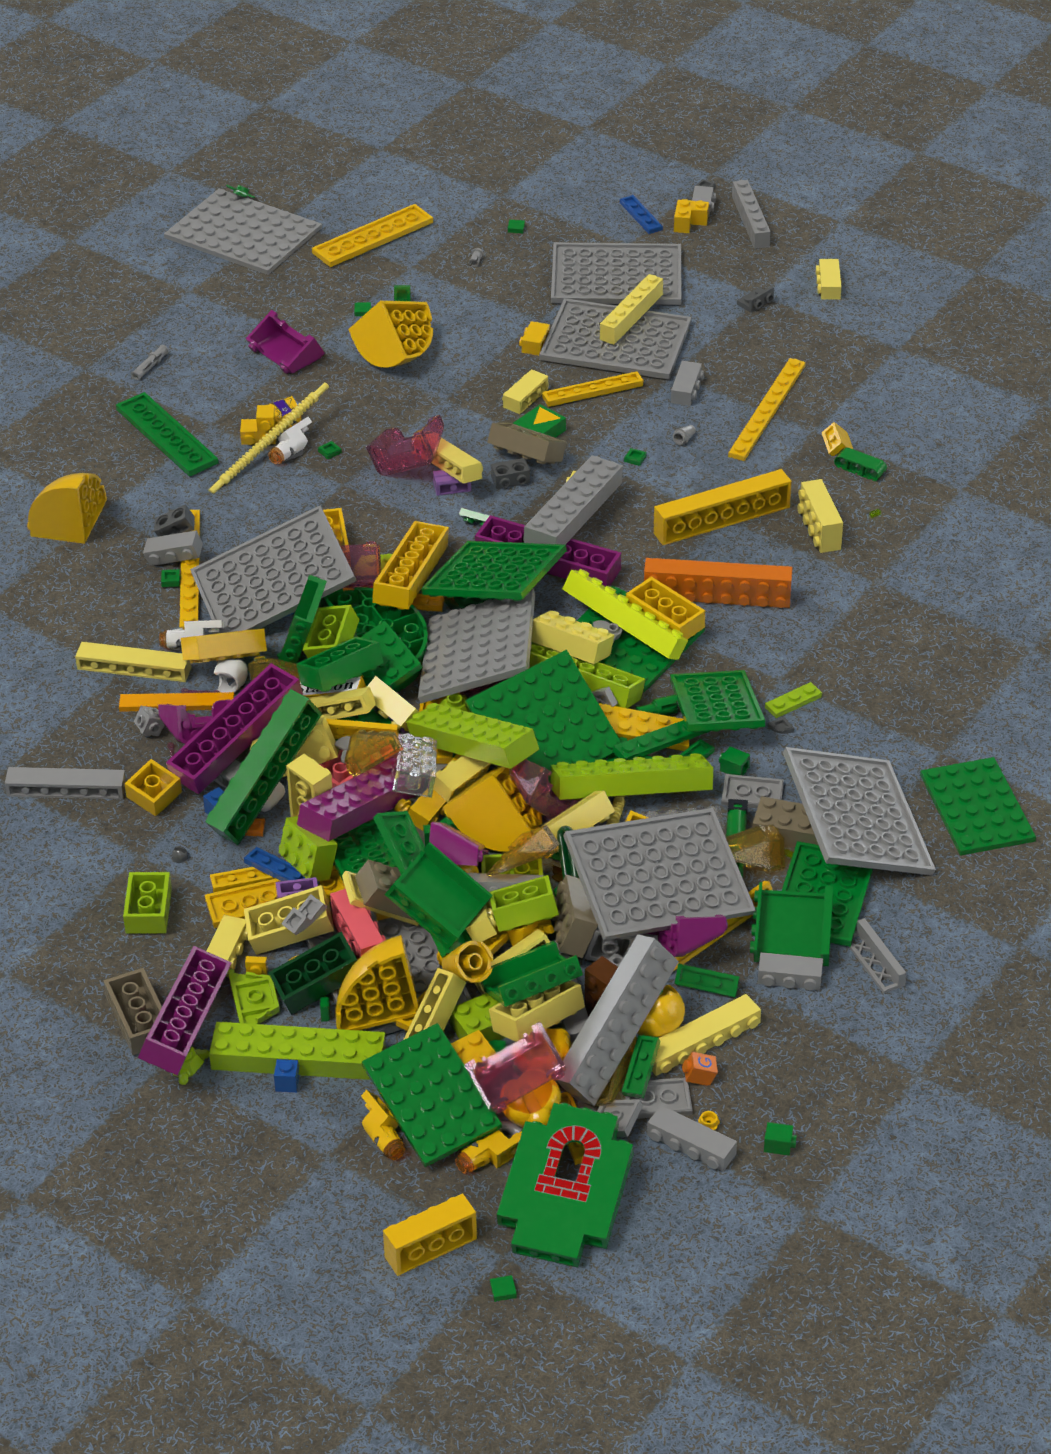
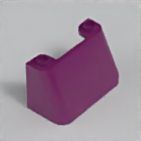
M273 310L245 338L249 343L248 347L253 352H260L279 365L280 369L286 374L297 372L321 359L325 354L314 337L311 335L303 336L291 328L286 321L280 320L278 314Z
M231 700L216 701L212 706V716L195 717V714L188 713L185 710L186 705L158 704L159 717L176 740L186 744Z
M431 822L429 842L456 865L481 866L483 855H489V850H485L484 845L447 823Z
M721 914L715 915V917L676 916L678 923L671 924V929L646 934L658 935V942L674 957H683L722 936L727 930L728 924L726 917Z

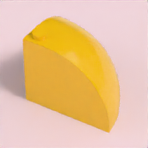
M379 301L348 330L357 350L369 363L378 367H396L416 359L427 350L433 337V328L430 323L432 315L427 302Z
M75 473L63 476L47 485L38 494L30 507L27 524L30 536L85 544L107 501L104 485H100L101 479L99 476L91 473Z
M520 763L511 769L502 766L495 767L443 806L446 816L453 821L462 833L481 843L485 848L495 851L521 850L538 842L534 831L542 824V816L533 787L527 785L525 778L528 776Z
M402 935L392 937L375 945L351 967L342 982L337 997V1029L363 1030L395 1022L396 1020L415 1017L419 1003Z

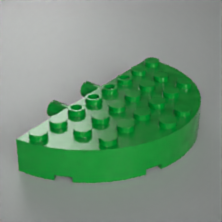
M354 587V590L343 591V588L321 598V607L352 606L359 618L354 637L363 636L385 620L423 666L424 654L428 645V632L426 622L415 606L411 604L409 609L400 610L396 607L380 606L379 604L372 603L373 588ZM422 669L392 690L397 693L407 687L419 676Z

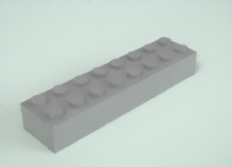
M591 455L524 526V543L565 545L622 484L623 465Z
M643 935L636 936L553 1076L554 1080L579 1102L595 1106L679 962L655 938Z

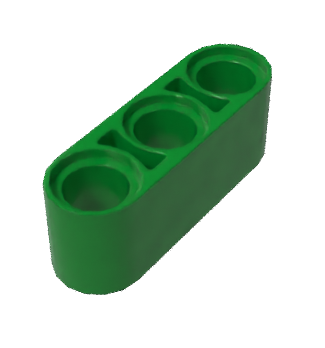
M844 448L834 459L836 467H841L843 470L854 474L857 473V475L870 480L873 479L872 481H877L887 470V465L883 460L851 448Z

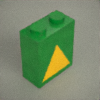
M541 404L513 422L515 425L555 438L566 431V417Z

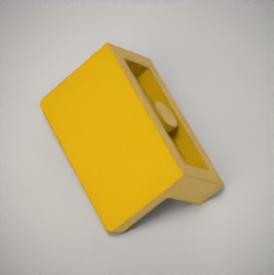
M835 422L822 432L825 445L831 456H835L843 448L853 449L847 431Z

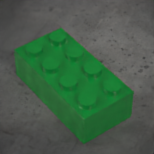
M356 636L301 661L296 666L301 685L310 689L320 690L321 692H327L335 685L345 684L348 679L357 678L366 671L375 670L377 666L384 662L379 642Z

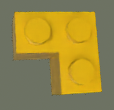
M687 199L677 200L674 215V232L690 233L691 225L707 226L709 202L702 200L690 201Z
M257 405L256 419H241V445L259 443V440H262L265 434H269L268 432L272 431L273 427L275 428L274 405ZM273 439L274 441L270 442V444H276V439Z

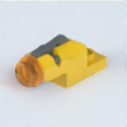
M365 1090L361 1097L366 1102L365 1107L370 1111L362 1121L363 1128L368 1134L366 1141L387 1158L397 1160L405 1153L404 1143L395 1130L398 1127V1123L383 1100L378 1095Z
M497 1130L466 1146L455 1159L458 1169L464 1174L467 1172L471 1173L490 1162L496 1168L501 1167L514 1158L522 1131L515 1133L508 1139L502 1132Z

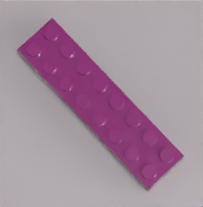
M490 515L476 533L475 541L524 543L525 525ZM571 538L565 544L566 552L547 572V574L567 579L571 570L579 571V569H582L589 573V577L597 578L603 582V586L610 587L621 570V552Z
M270 663L166 762L168 770L180 778L182 785L200 794L252 744L253 740H256L261 735L262 730L268 725L273 713L277 711L283 697L288 694L290 689L303 695L299 679Z
M394 757L300 804L297 825L329 842L373 819L377 813H385L394 808L399 800H409L421 794L426 772L420 770L417 766L404 762L401 758Z
M193 946L145 1039L138 1056L139 1059L178 1076L232 962Z

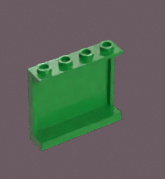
M309 575L276 665L293 675L327 582L312 575Z
M430 842L384 894L448 949L493 896Z
M759 882V890H755L754 902L758 903L757 907H755L756 911L753 912V919H756V924H752L751 936H755V941L750 942V953L754 954V962L760 961V953L762 952L823 958L822 966H829L833 886H825V893L762 890V882Z
M552 941L492 965L491 974L481 982L484 992L507 1007L580 977L583 973L577 955L566 959L560 955L556 942Z

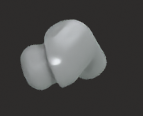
M500 1121L502 1123V1128L499 1129L500 1132L504 1130L514 1135L523 1130V1128L510 1121Z

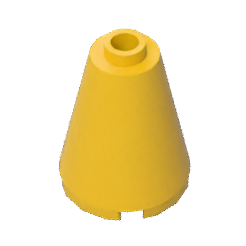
M467 941L443 958L442 968L454 973L464 981L470 983L482 982L492 972L493 955L485 943Z

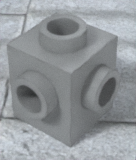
M141 706L134 720L140 732L145 736H159L165 726L159 717V710L152 707Z

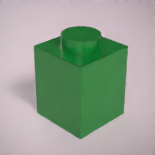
M729 747L719 757L720 771L726 774L743 776L750 768V754Z
M767 1122L764 1152L790 1156L791 1148L796 1147L797 1135H793V1126Z

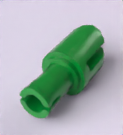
M674 694L653 699L651 704L636 707V710L665 716L678 713L677 696Z

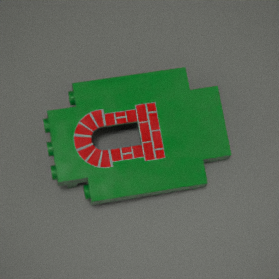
M554 1103L547 1125L537 1121H525L497 1211L498 1225L515 1229L511 1242L512 1253L578 1268L585 1244L607 1249L634 1155L633 1144L625 1140L617 1141L618 1116L609 1112H595L589 1108L572 1107L567 1103ZM571 1142H578L585 1148L576 1181L555 1177L563 1149Z

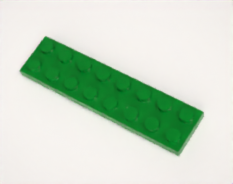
M145 392L116 404V410L189 477L219 464L218 457Z
M408 811L377 813L373 819L402 875L425 848V845ZM466 929L449 949L432 936L442 958L463 943L472 941Z

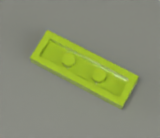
M810 682L766 702L765 709L775 718H778L821 698L822 692Z

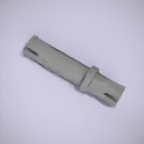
M160 345L158 349L151 352L148 358L131 372V377L135 380H140L155 364L161 362V359L168 354V348L165 345Z

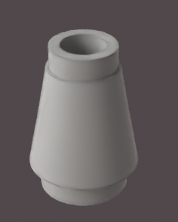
M689 425L676 429L673 434L674 442L678 445L686 444L696 433L695 427Z

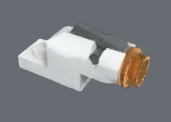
M309 417L290 427L277 438L279 444L268 453L272 463H285L303 455L302 450L308 442L304 433L309 430L308 426L312 423Z
M184 621L185 630L179 628L164 630V632L159 633L160 647L182 651L181 638L206 635V629H208L209 633L219 632V629H224V621Z

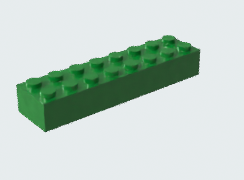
M292 689L283 697L281 705L273 713L270 722L262 730L261 736L251 747L250 753L242 761L239 770L231 778L228 787L220 795L214 809L207 816L205 822L219 836L236 845L240 844L286 772V765L293 761L322 716V712L309 698Z

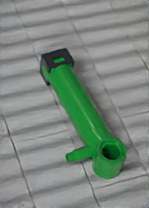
M728 799L726 840L743 878L748 800Z

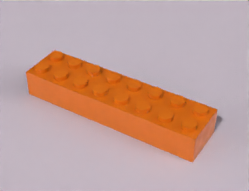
M646 558L644 581L653 577L691 602L790 608L792 567L659 558Z

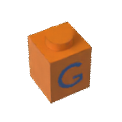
M691 1052L688 1059L684 1060L682 1066L686 1082L706 1086L711 1085L718 1073L716 1056Z

